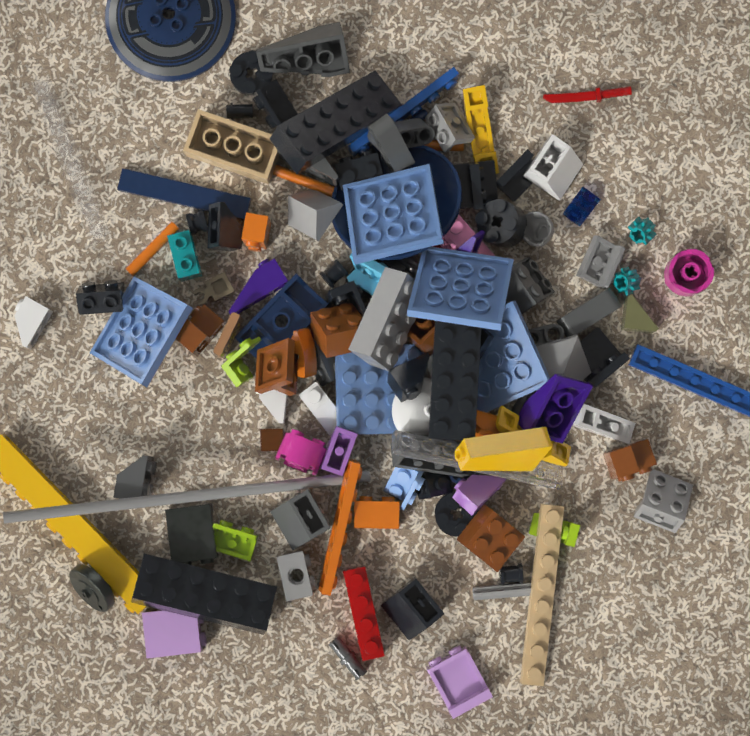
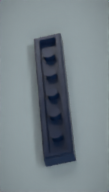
M123 168L117 190L198 210L203 209L209 212V204L224 202L235 218L245 220L246 212L248 213L251 198Z

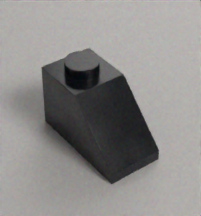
M224 202L209 204L207 249L222 251L242 249L243 227Z
M428 352L389 370L387 383L400 402L413 400L421 393L429 364L430 355Z

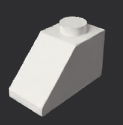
M25 296L24 300L21 299L16 305L15 311L17 312L14 316L22 346L32 349L53 311Z
M276 390L263 394L256 392V394H259V399L278 423L285 424L288 395Z

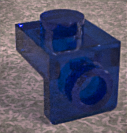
M583 186L563 212V215L576 225L581 226L601 199Z

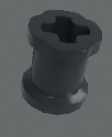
M335 260L334 265L325 272L319 273L331 289L334 288V284L343 276L347 277L349 275L338 260Z
M518 563L517 566H502L499 570L500 584L504 585L505 582L517 581L520 584L523 583L522 563Z

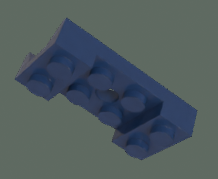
M296 273L234 338L241 344L248 338L253 340L260 337L262 341L249 351L257 359L258 349L287 338L291 339L293 331L307 328L311 324L310 312L328 308L329 304L314 292ZM279 315H285L288 318V323L285 327H278L275 320Z

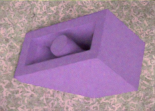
M336 426L327 443L321 469L343 476L358 433Z
M471 475L467 480L463 478L454 487L457 491L452 498L472 516L501 488L506 479L503 476Z

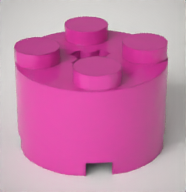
M697 249L679 252L668 261L664 270L665 284L672 292L684 297L700 293L711 284L714 277V268L710 258L704 252ZM690 269L692 276L688 277L685 271Z
M292 429L290 433H285L275 459L279 461L281 457L285 459L283 464L304 473L312 470V475L316 476L326 453L325 443L316 438H313L312 441L306 439L302 432Z

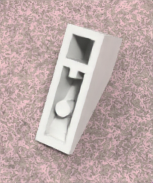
M315 382L300 393L299 397L331 437L337 426L336 406L319 384Z
M583 404L572 426L629 444L636 423Z

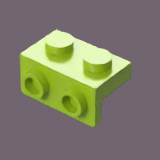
M220 520V523L215 522L213 528L217 552L251 561L259 536L254 534L255 530L242 526L241 530L233 528V523L225 520Z

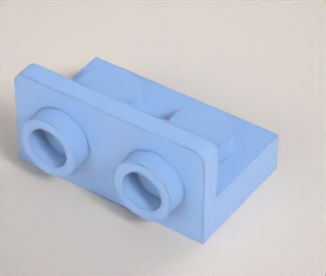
M395 467L384 488V492L403 501L400 507L401 510L404 511L407 503L412 505L417 495L414 490L419 491L425 480L421 477L424 471Z

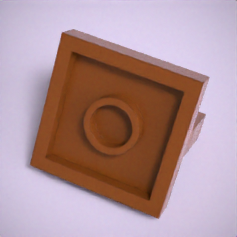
M287 338L257 350L255 392L263 394L276 390L289 396L297 394L298 354H294L295 340Z

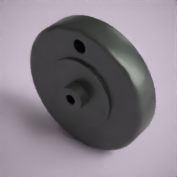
M78 564L70 571L69 578L72 586L78 595L92 608L100 612H107L115 604V597L110 586L95 570L87 565Z

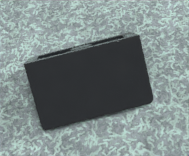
M528 149L497 180V187L513 202L533 184L523 176L532 163L534 156Z

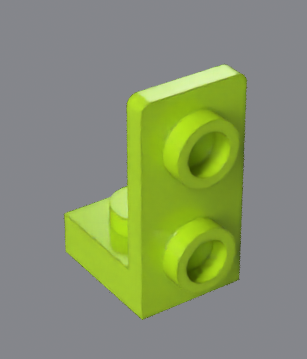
M260 337L253 340L248 338L239 345L241 349L238 351L234 350L226 356L227 361L221 365L236 388L254 377L241 358L262 341Z
M533 513L528 532L530 535L537 536L539 513ZM563 520L560 543L575 547L580 525Z

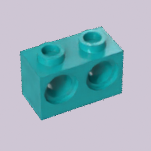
M187 230L167 235L178 279L183 282L202 277L191 232Z

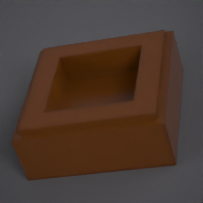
M260 429L261 451H278L283 440V429Z

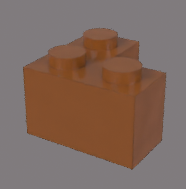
M205 304L201 307L197 306L190 314L192 318L185 321L176 337L178 342L197 357L226 324L224 320Z
M649 439L603 453L611 479H618V482L635 478L634 473L637 472L639 474L652 471L651 466L657 465Z

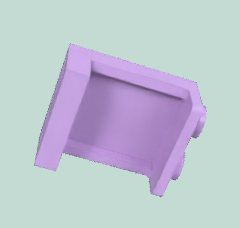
M150 610L142 613L146 658L202 652L203 646H206L205 632L201 633L200 625L204 623V620L164 610Z
M460 645L449 650L448 653L450 655L443 659L440 656L428 662L430 666L426 667L453 719L493 697L466 646L461 648Z

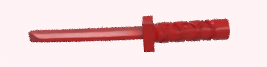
M631 86L604 91L596 88L595 91L544 94L543 99L550 103L591 100L601 102L604 98L632 95Z

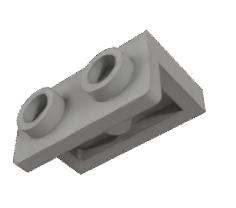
M594 235L576 276L594 286L608 288L614 280V273L618 264L623 259L625 247L614 245L602 237Z

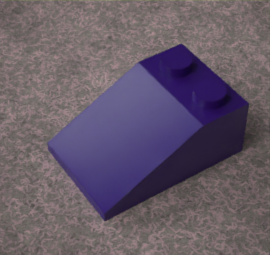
M555 374L524 403L519 413L518 425L523 430L546 427L550 440L563 444L593 385Z

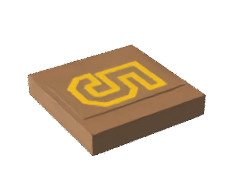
M235 312L231 313L213 350V353L218 357L226 359L235 340L234 337L238 334L244 321L241 315Z

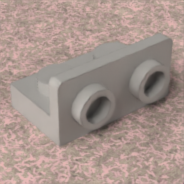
M455 102L435 104L425 117L428 125L433 128L435 137L443 152H449L457 144L471 143L475 138Z

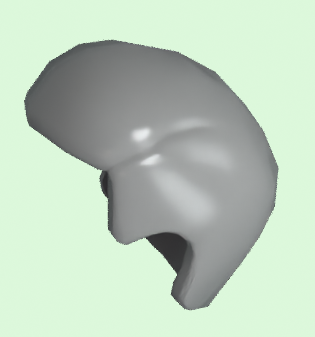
M528 212L526 214L527 226L523 240L534 247L544 246L551 240L554 234L553 222L542 212Z

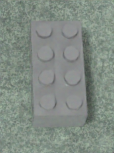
M388 267L384 268L349 347L351 352L369 365L386 371L392 369L397 363L402 346L407 341L409 330L416 320L415 317L407 316L415 279L406 272Z

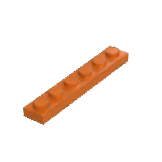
M353 459L348 460L345 468L318 589L323 595L331 596L332 589L335 590L337 585V576L335 575L337 568H340L342 563L341 548L345 546L347 541V533L345 531L347 524H350L352 520V511L350 509L352 502H355L357 498V489L355 487L357 480H360L362 476L361 464Z

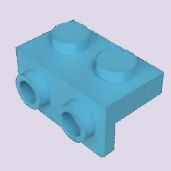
M351 253L350 258L355 270L347 277L348 282L354 281L356 286L360 285L363 291L373 295L384 268L388 266L375 260L355 264Z

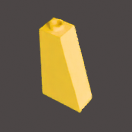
M540 427L464 438L455 450V459L458 461L460 471H533L553 446L547 428Z

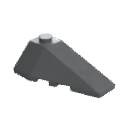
M340 22L317 26L256 50L260 71L285 74L288 72H298L301 75L321 74V77H333L350 73Z

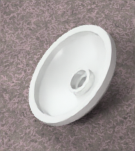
M424 379L421 393L413 400L400 402L395 395L392 404V417L399 432L429 435L430 413L428 409L430 407L432 379Z

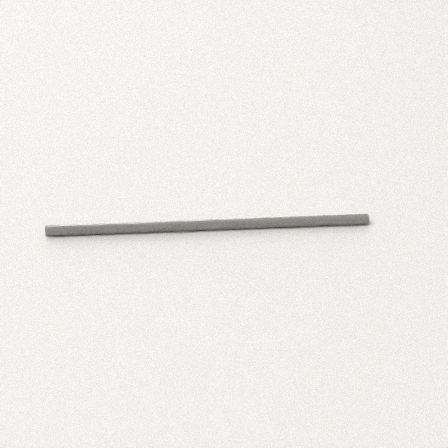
M362 471L361 479L357 480V483L370 482V472ZM344 473L343 476L334 474L3 512L4 524L336 486L342 485Z

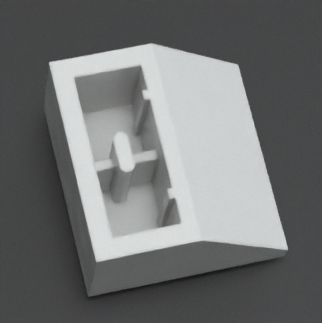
M552 134L546 140L523 176L560 201L583 166V163L571 146Z

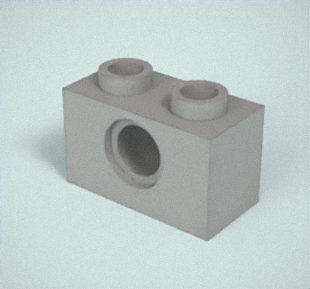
M304 550L277 556L286 602L313 596V590L317 589L314 576L310 577L308 568L312 567L309 554L305 555ZM292 570H302L304 574L303 579L295 581L291 576Z

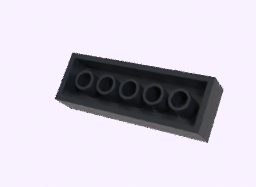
M373 71L278 125L270 140L295 173L299 174L369 131V125L385 114L390 115L401 107L402 104L379 74Z
M435 321L428 435L431 439L463 440L464 438L475 437L481 345L480 327Z
M144 553L131 603L264 635L268 628L277 586Z

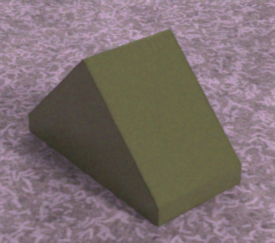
M632 294L624 299L621 330L650 334L659 330Z

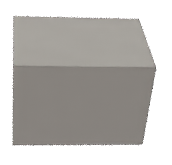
M312 189L289 195L288 225L319 241L343 204Z

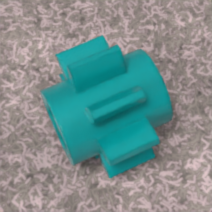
M637 217L628 226V229L631 230L629 237L636 244L643 242L647 245L657 235L653 232L656 225L648 217L646 219Z
M629 267L621 268V272L614 274L613 285H615L618 293L625 292L627 296L634 294L635 290L640 289L639 285L642 278L637 273V269L630 270Z

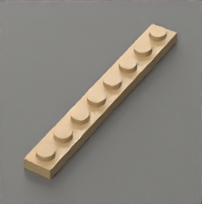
M540 504L520 683L524 685L544 686L564 506Z

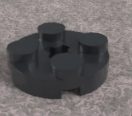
M254 50L237 56L229 68L232 85L239 93L255 96L253 93L273 81V72L260 71L257 54ZM247 70H257L255 73L257 77L254 79L252 77L247 78Z
M453 492L443 496L437 502L434 514L438 527L445 534L457 537L466 528L479 509L471 516L452 498L455 494ZM460 508V513L464 516L462 519L457 518L454 521L452 519L453 515L450 514L451 510Z

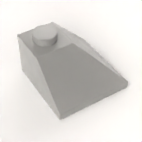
M578 334L536 346L550 378L555 374L582 381L591 373Z

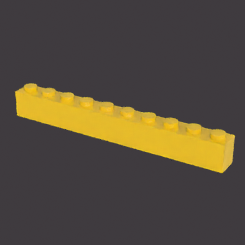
M0 434V478L6 484H12L17 489L15 493L23 501L27 500L32 505L31 509L73 504L7 435ZM85 515L46 519L48 521L46 523L47 527L54 533L58 532L63 537L61 539L62 542L69 549L74 548L79 553L77 555L79 560L85 565L89 564L110 585L114 596H120L125 601V607L131 613L136 612L140 614L147 608V606L131 603L139 571Z

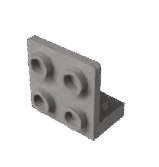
M652 469L649 472L643 499L637 506L633 517L676 533L685 521L693 485Z

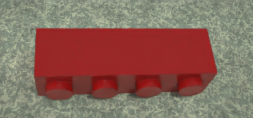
M366 566L345 569L343 574L362 661L384 657L385 653Z

